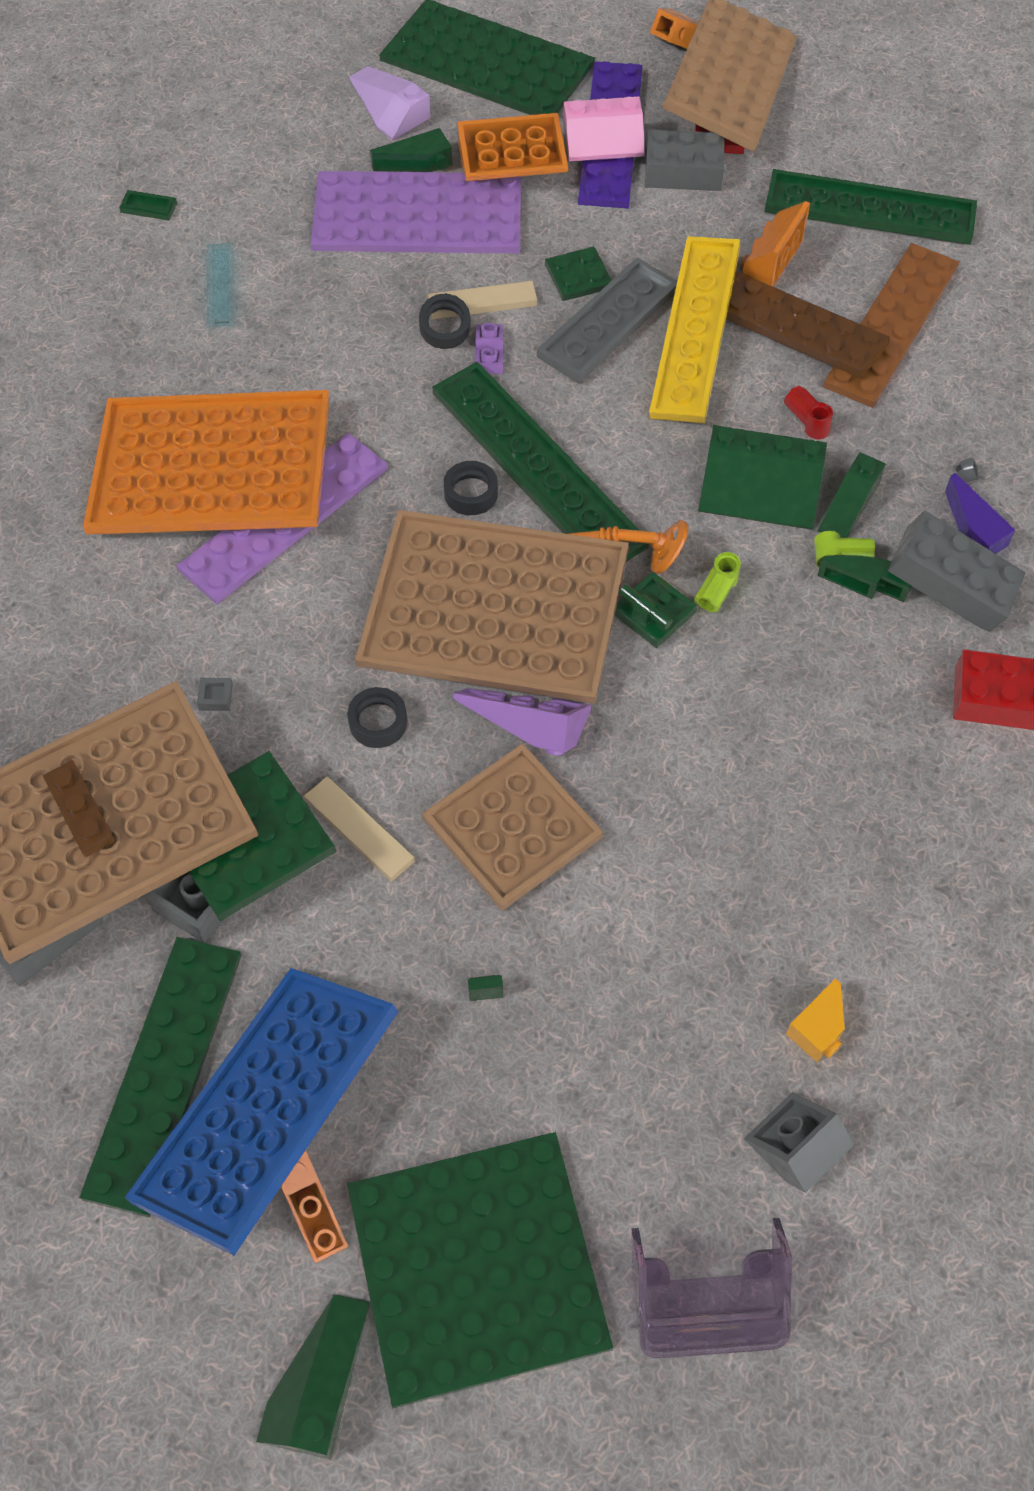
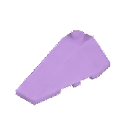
M369 66L349 77L356 92L364 102L368 113L372 116L376 127L391 140H395L431 118L430 96L415 83Z

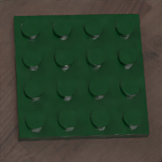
M270 751L227 775L259 835L189 871L219 921L224 920L337 852L335 845Z

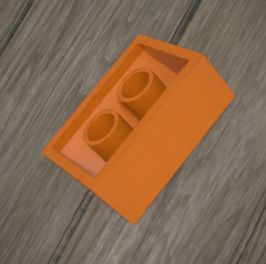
M805 201L782 210L776 214L772 222L768 221L766 223L762 237L756 238L750 255L746 254L742 260L740 270H743L744 275L774 287L803 242L810 208L809 202Z

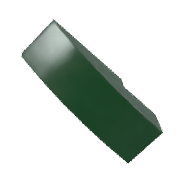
M824 556L817 575L870 599L878 591L901 602H905L912 588L910 584L888 572L892 561L868 556Z

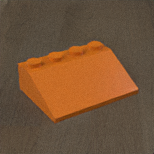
M558 113L457 121L458 148L466 181L568 172L569 168Z

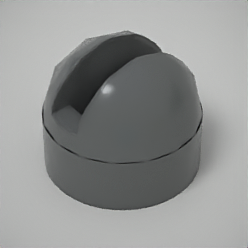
M973 457L960 461L956 466L957 475L963 481L978 480V469Z

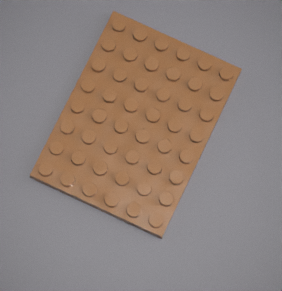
M398 510L355 657L356 666L596 704L629 543Z
M177 680L0 768V949L4 959L9 964L24 958L259 835ZM71 760L77 765L116 840L86 858L81 852L43 778V775Z

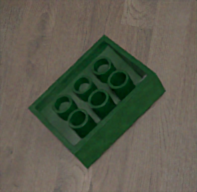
M713 425L698 512L813 530L827 442Z

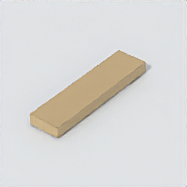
M533 281L428 294V299L436 294L447 293L456 295L465 302L469 308L470 315L537 306ZM446 309L438 310L431 314L432 319L459 316L455 312Z
M328 776L304 795V800L390 882L395 880L415 862V858Z

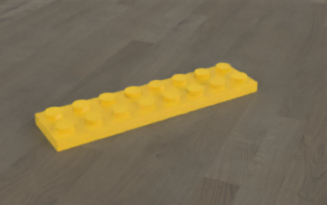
M687 236L649 410L650 419L705 423L741 247L740 239Z

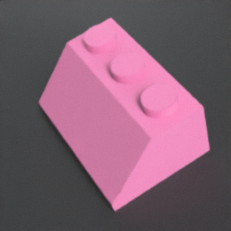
M639 97L564 102L563 130L569 161L644 156L643 113Z

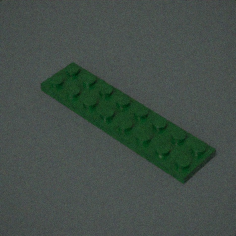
M773 169L764 212L777 214L782 210L807 201L810 203L807 219L971 245L978 200Z
M176 937L79 1196L82 1201L150 1218V1213L132 1205L125 1196L188 1110L242 956L240 951Z

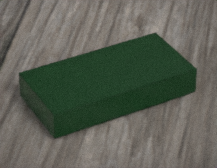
M127 190L119 209L120 213L170 221L177 205V199L175 197Z

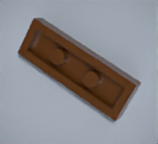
M73 760L43 775L85 858L116 841Z

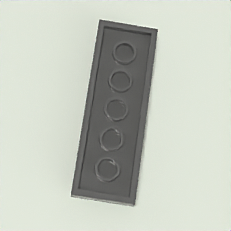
M637 257L537 349V357L572 380L580 383L675 294L677 280Z

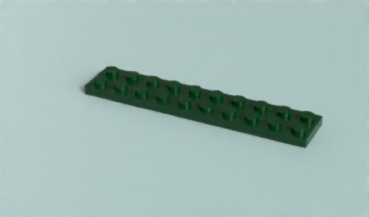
M478 361L432 386L433 395L562 533L600 531L601 527L607 530V527L613 529L614 526H618L619 529L639 530ZM620 541L629 543L626 562L649 548V543Z

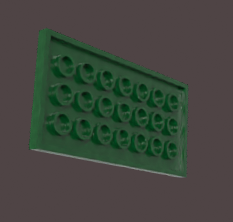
M425 0L379 54L380 61L528 115L559 113L564 106V102H567L594 66L595 57L509 28L434 0Z

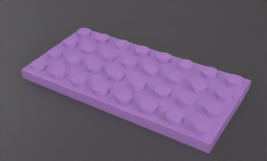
M318 171L311 251L520 254L521 176L466 181L464 173Z

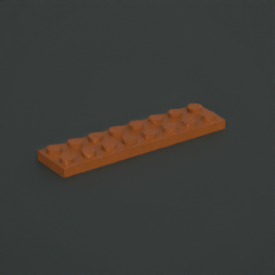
M911 242L860 323L890 336L889 345L862 379L833 367L824 381L823 388L874 408L956 272L960 261Z

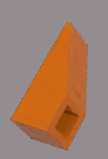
M658 8L650 33L687 49L699 22L673 9Z
M305 1150L281 1188L314 1262L317 1263L347 1248L348 1244Z

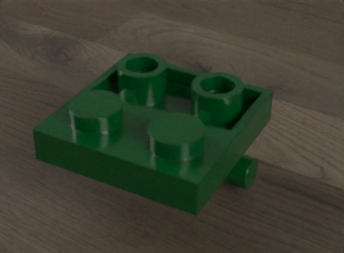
M652 571L633 589L627 584L621 588L619 594L623 598L617 602L615 616L657 649L696 613L697 605Z

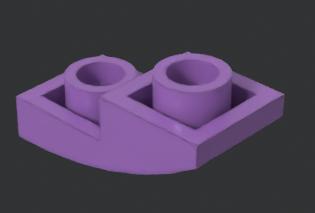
M476 324L475 362L478 361L489 374H503V324Z

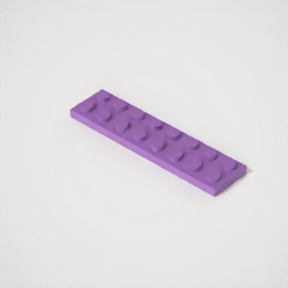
M347 433L325 450L318 524L388 469V464L350 433ZM314 527L222 530L176 566L184 577L217 605Z

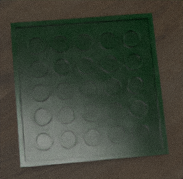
M556 1132L347 1183L392 1409L613 1351L610 1333Z

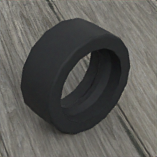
M447 293L436 294L427 299L421 306L419 314L420 333L431 346L440 349L454 348L462 344L468 337L471 323L470 311L465 302L456 295ZM446 309L458 314L461 324L456 331L443 334L436 332L429 326V318L434 312Z
M463 461L455 464L447 471L444 477V497L446 503L456 513L466 516L487 512L495 505L498 498V481L494 470L485 463L478 461ZM475 478L485 482L488 490L477 497H464L454 491V486L461 480Z
M373 687L358 693L349 703L347 717L351 734L357 742L371 748L391 746L400 740L405 733L408 722L407 711L404 701L396 692L388 688ZM371 705H387L394 710L396 715L395 722L386 729L378 731L368 730L360 725V713Z

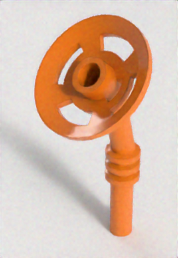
M679 520L664 533L661 531L657 533L619 529L618 526H614L613 529L607 527V530H605L604 527H601L600 531L568 534L613 541L650 543L651 547L654 548L651 570L656 574H660L668 569L679 555L686 541L689 527L687 522ZM678 529L676 539L674 540V531Z

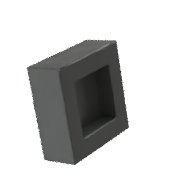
M200 677L197 699L198 709L230 711L233 688L232 679Z

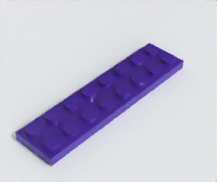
M594 61L590 100L625 97L640 98L643 65ZM634 157L583 160L578 205L629 209Z

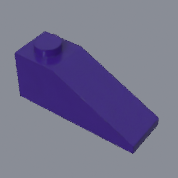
M956 473L952 474L945 493L958 531L995 554L1009 546L1015 529Z

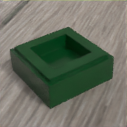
M502 975L469 978L468 990L470 1001L503 998Z

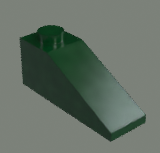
M440 128L370 150L371 168L376 172H433L444 170L453 165L452 146Z
M859 452L823 518L818 532L834 531L840 535V538L848 537L878 488L886 463Z

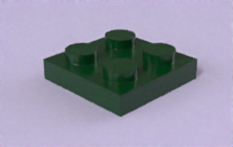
M594 246L545 259V266L562 301L600 292L612 281Z

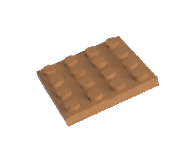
M523 743L422 813L423 821L501 911L512 905L603 838V831Z

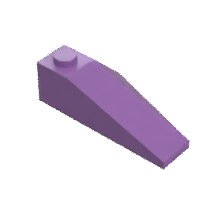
M465 688L453 693V699L529 744L546 749L545 752L551 755H564L566 751L576 747L591 711V705L564 699L552 698V702L535 703L534 696L524 695L512 696L510 700H506L507 694L504 692Z

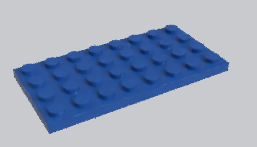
M290 968L125 1198L132 1205L235 1256L397 1015L398 1010L394 1004Z

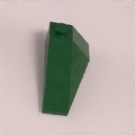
M333 1295L268 1399L257 1443L331 1460L370 1302Z

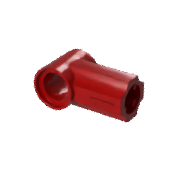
M798 385L792 388L785 396L784 404L805 425V432L810 438L818 440L826 438L830 433L833 417L831 406L818 402L805 387Z

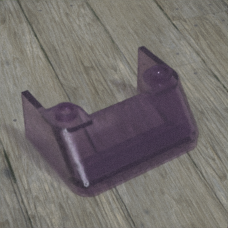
M772 1218V1249L756 1250L748 1254L742 1264V1275L670 1280L669 1268L663 1260L653 1257L644 1258L639 1228H631L632 1277L638 1336L641 1350L645 1355L651 1358H671L766 1351L781 1348L788 1342L791 1333L792 1255L780 1218Z

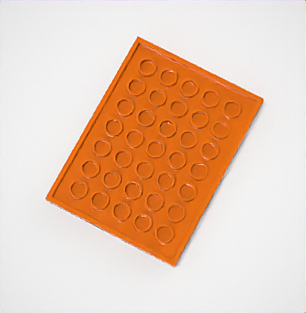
M329 390L107 398L83 523L85 534L318 527L330 406Z

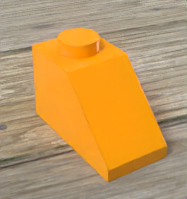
M835 978L790 1023L786 1035L816 1062L824 1055L830 1059L843 1044L839 1041L845 1030L841 982Z

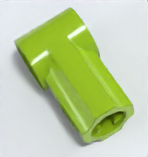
M834 531L821 532L814 538L816 566L820 568L824 556L859 555L874 557L875 541L872 538H840V535Z
M723 552L715 558L712 570L694 599V602L700 608L709 612H718L732 587L738 583L741 561L737 555L731 552Z

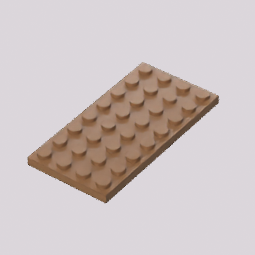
M708 0L662 108L754 152L762 135L797 35L786 28H780L772 24L766 18H759L749 13L743 7L732 5L726 0Z

